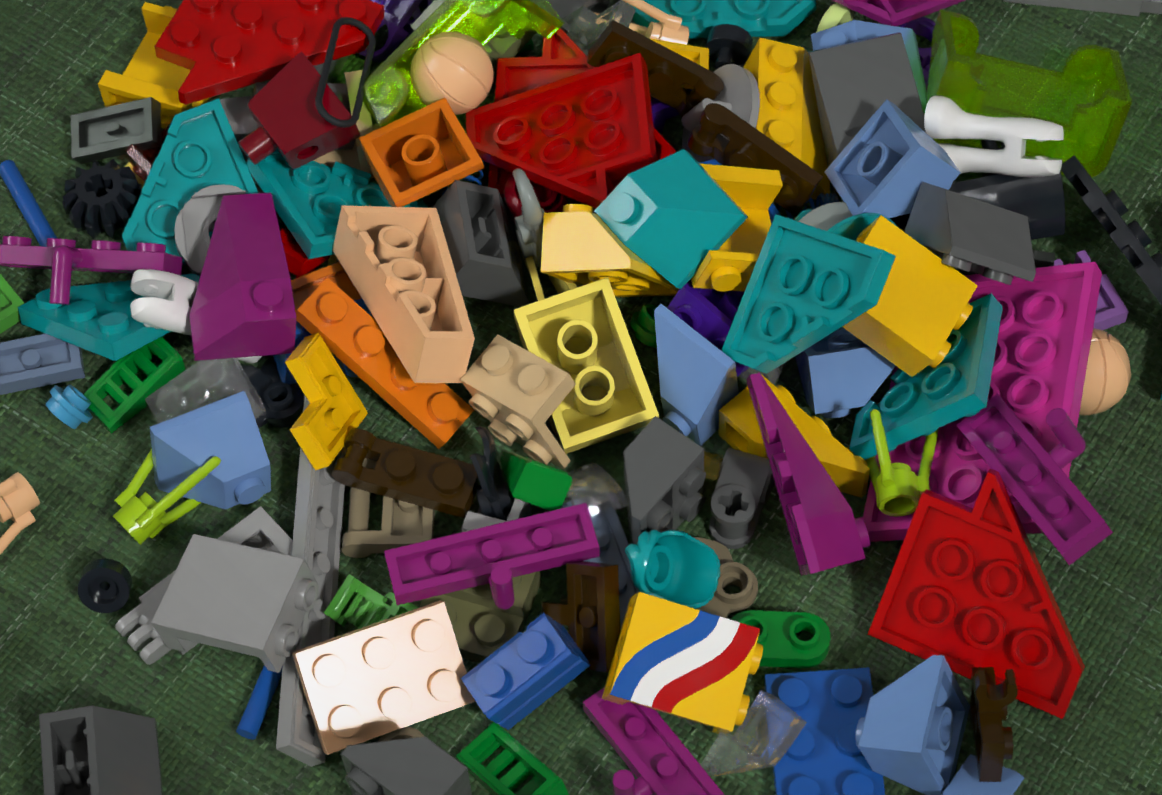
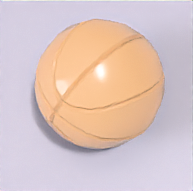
M442 32L433 35L417 49L411 63L410 76L413 89L424 105L428 106L440 99L446 98L454 114L460 115L473 110L485 100L493 83L494 71L491 58L479 41L459 32Z
M1093 328L1079 415L1084 416L1105 412L1118 403L1125 395L1131 379L1130 361L1123 345L1111 334Z

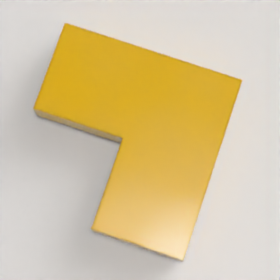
M317 332L304 337L284 362L310 403L290 428V431L315 471L330 466L344 447L349 431L353 428H358L368 414L323 338Z

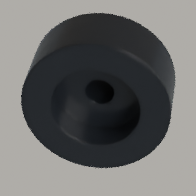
M720 24L714 26L709 31L705 48H709V59L715 63V69L727 64L741 65L746 63L751 54L753 38L745 29L736 25Z
M103 558L92 561L84 568L78 584L80 600L87 608L98 613H112L121 609L128 601L132 587L130 572L123 564L113 559Z

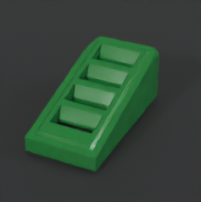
M161 336L118 359L84 393L91 402V405L87 408L88 411L110 433H113L187 376L181 355ZM156 358L161 362L158 367L152 363ZM141 370L148 376L143 382L135 375ZM123 383H126L133 390L129 396L119 388ZM108 395L119 404L114 411L102 400Z
M503 451L500 463L512 496L550 511L561 509L571 487L572 477L567 472L513 452L507 453Z
M495 722L489 725L456 755L457 760L467 767L468 772L491 795H569L560 777ZM502 746L505 750L484 767L481 763L497 748ZM515 760L518 762L500 780L497 779ZM531 775L533 778L514 794L513 791Z

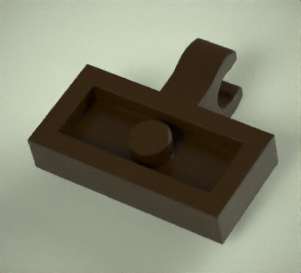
M586 561L566 563L567 598L561 599V602H542V614L545 613L561 625L568 626V633L591 665L587 670L609 672L620 635L618 565Z
M972 667L969 710L979 782H1001L1003 759H1012L1013 757L1012 728L1002 726V721L1007 719V705L1012 703L1018 694L1013 669H1006L1005 680L1001 684L996 685L994 667Z

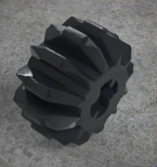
M94 159L92 168L85 170L76 167V179L65 180L64 190L66 194L63 196L62 203L65 213L69 215L72 225L78 232L86 230L93 240L101 232H106L113 239L116 229H125L140 198L142 186L136 180L135 174L129 166L120 168L114 159L105 166H101Z

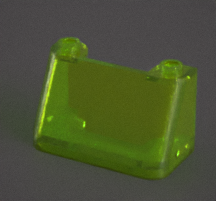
M445 0L365 81L363 87L365 107L381 126H385L426 107L413 89L410 68L417 49L433 35L442 32H459L473 37L484 46L503 26L517 39H520L525 34V31L529 30L536 31L549 39L565 22L547 0Z
M940 9L933 29L926 106L932 96H945L952 99L963 111L991 117L1035 118L1054 122L1063 126L1064 140L1038 142L1033 139H1026L1025 156H1046L1048 158L1062 159L1063 164L1075 155L1091 177H1095L1104 171L1109 163L1132 104L1118 50L1097 45L1078 47L1067 58L1062 72L976 53L979 44V31L976 23L970 17ZM933 139L936 143L982 149L980 139Z

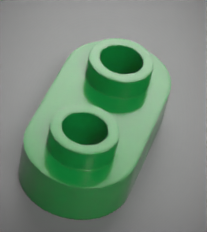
M747 610L738 613L731 619L760 629L761 635L757 640V643L763 645L760 667L811 668L820 664L828 655L831 638L830 630L826 622L815 614L807 612ZM800 631H807L813 635V638L803 641L798 639L796 634Z

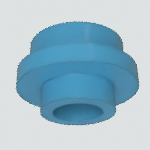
M69 384L65 389L55 385L50 390L52 397L45 405L67 426L76 429L82 422L88 423L92 419L91 413L87 410L91 402L78 389Z

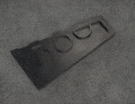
M1072 156L1062 164L1061 171L1078 191L1081 198L1162 305V254L1158 251L1150 256L1145 247L1152 243L1151 239L1136 219L1126 224L1121 216L1129 210L1115 191L1111 188L1103 193L1076 156Z

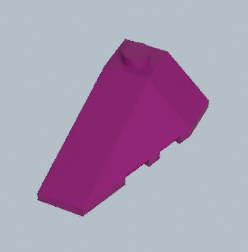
M271 192L223 195L189 315L194 361L290 354L295 350L296 311L290 274Z
M760 372L749 375L746 382L801 576L865 559L863 548L870 546V540L862 516L854 518L852 508Z

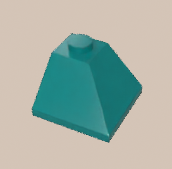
M685 149L628 174L595 210L596 214L626 247L678 289H681L695 275L709 250L717 251L748 218L744 211Z

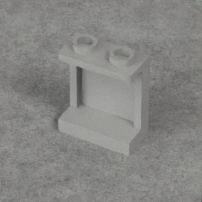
M193 534L151 624L170 649L187 652L191 641L258 657L262 660L268 671L279 673L286 657H290L296 648L298 630L306 612L312 610L316 603L318 583L304 558Z

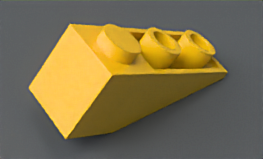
M762 375L840 492L862 498L867 493L870 472L866 460L854 455L849 447H844L836 440L823 420L817 416L810 417L796 405L794 397L785 387L781 385L775 386ZM747 386L719 410V436L733 449L768 458Z

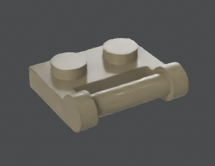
M365 458L362 466L374 470L378 461ZM351 487L348 532L342 537V553L352 558H364L371 553H384L385 550L434 539L435 510L383 496L381 530L368 531L370 492Z

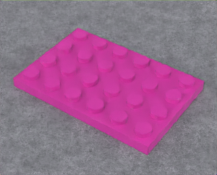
M1096 262L1035 268L1036 274L1033 282L1014 276L1011 285L984 277L981 274L964 275L978 285L968 303L992 293L1003 306L988 400L998 394L1047 453L1060 444V441L1046 422L1047 414L1051 410L1056 408L1064 409L1077 428L1102 272ZM897 366L893 369L892 375L899 369ZM892 380L889 390L896 385ZM962 417L938 429V437L929 476L930 491L974 508L986 474L991 468L957 427V424L966 418ZM921 435L898 445L889 452L891 463H905L918 476L926 436ZM876 455L875 457H876V460H877V463H878V466H879V469H880V464H879L878 455ZM1071 462L1062 468V471L1068 478ZM870 480L863 514L870 542L904 540L915 512L895 517L882 513L877 509L876 493ZM1007 489L1026 534L1043 533Z

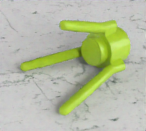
M873 409L870 412L880 469L875 456L866 459L867 467L870 468L869 475L876 493L877 509L886 515L894 517L909 515L915 512L922 492L926 489L930 490L929 476L938 430L927 435L925 438L917 476L911 471L909 465L905 463H891L881 414L879 410Z
M151 448L128 487L115 499L121 508L113 515V518L140 545L148 537L153 539L166 526L201 504V502L194 499H187L169 512H165L221 463V459L218 456L212 457L157 503L147 492H144L139 498L135 496L154 466Z

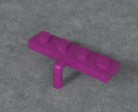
M3 236L2 244H0L1 267L52 270L50 304L69 305L72 271L134 274L139 269H153L181 275L182 257L166 253V245L156 243H137L136 251L121 250V243L113 241L93 240L91 249L76 248V241L70 239L47 238V246L43 247L31 246L32 238Z
M996 394L987 401V407L981 409L977 414L963 419L957 424V427L987 465L999 472L1005 487L1064 560L1071 565L1113 533L1105 520L1062 471L1063 467L1084 452L1086 442L1065 410L1056 408L1047 414L1046 422L1060 441V444L1047 453L1003 399Z
M582 503L385 550L384 554L397 605L489 583L495 605L500 609H509L515 601L513 577L563 566L566 563L600 557V549L587 503Z
M604 688L583 701V711L632 771L622 769L614 774V795H724L655 709L631 702L621 705L602 699Z

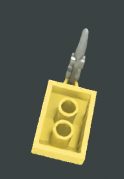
M516 168L513 171V177L522 205V215L515 217L518 229L515 232L538 301L514 309V319L523 348L569 373L576 383L548 418L559 445L568 454L645 427L655 416L659 418V414L608 277L577 287L575 283H568L548 275L558 294L545 299L536 269L541 267L545 211L540 207L526 173L521 168Z

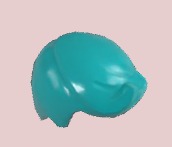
M672 529L662 532L658 530L644 531L639 535L637 544H629L625 548V553L631 564V580L634 587L638 589V592L694 609L706 605L714 597V592H716L718 586V578L720 577L719 558L712 548L687 533Z

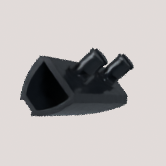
M980 139L982 149L999 150L1005 148L1003 142ZM1061 171L1053 176L1032 178L982 172L981 174L955 179L949 189L950 191L1028 216L1031 240L1065 235V201ZM910 214L889 219L899 229L905 231Z

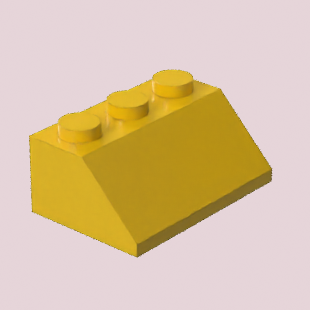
M759 38L744 65V68L754 75L759 88L760 108L756 129L823 176L811 196L812 199L816 200L820 193H830V180L825 174L828 166L809 54L804 47Z
M566 204L563 205V212L544 213L540 272L568 283H575L579 287L608 277L615 297L674 296L678 292V288L626 247L597 214L593 213L592 206Z

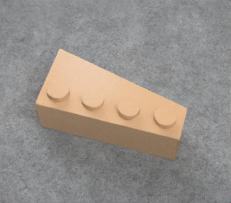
M342 205L332 251L413 382L434 384L462 383L460 379L466 374L475 337L437 208Z

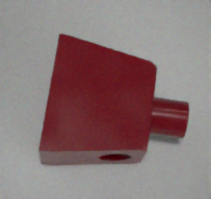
M302 51L279 71L247 105L259 127L240 140L238 144L254 166L278 150L291 169L299 168L361 136L356 124L351 127H338L326 121L318 113L315 107V97L321 75ZM326 83L322 99L324 109L337 119H351L352 115Z

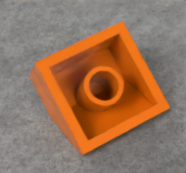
M446 98L440 99L359 138L371 172L389 205L392 207H404L452 184L455 180H461L485 168L483 161Z

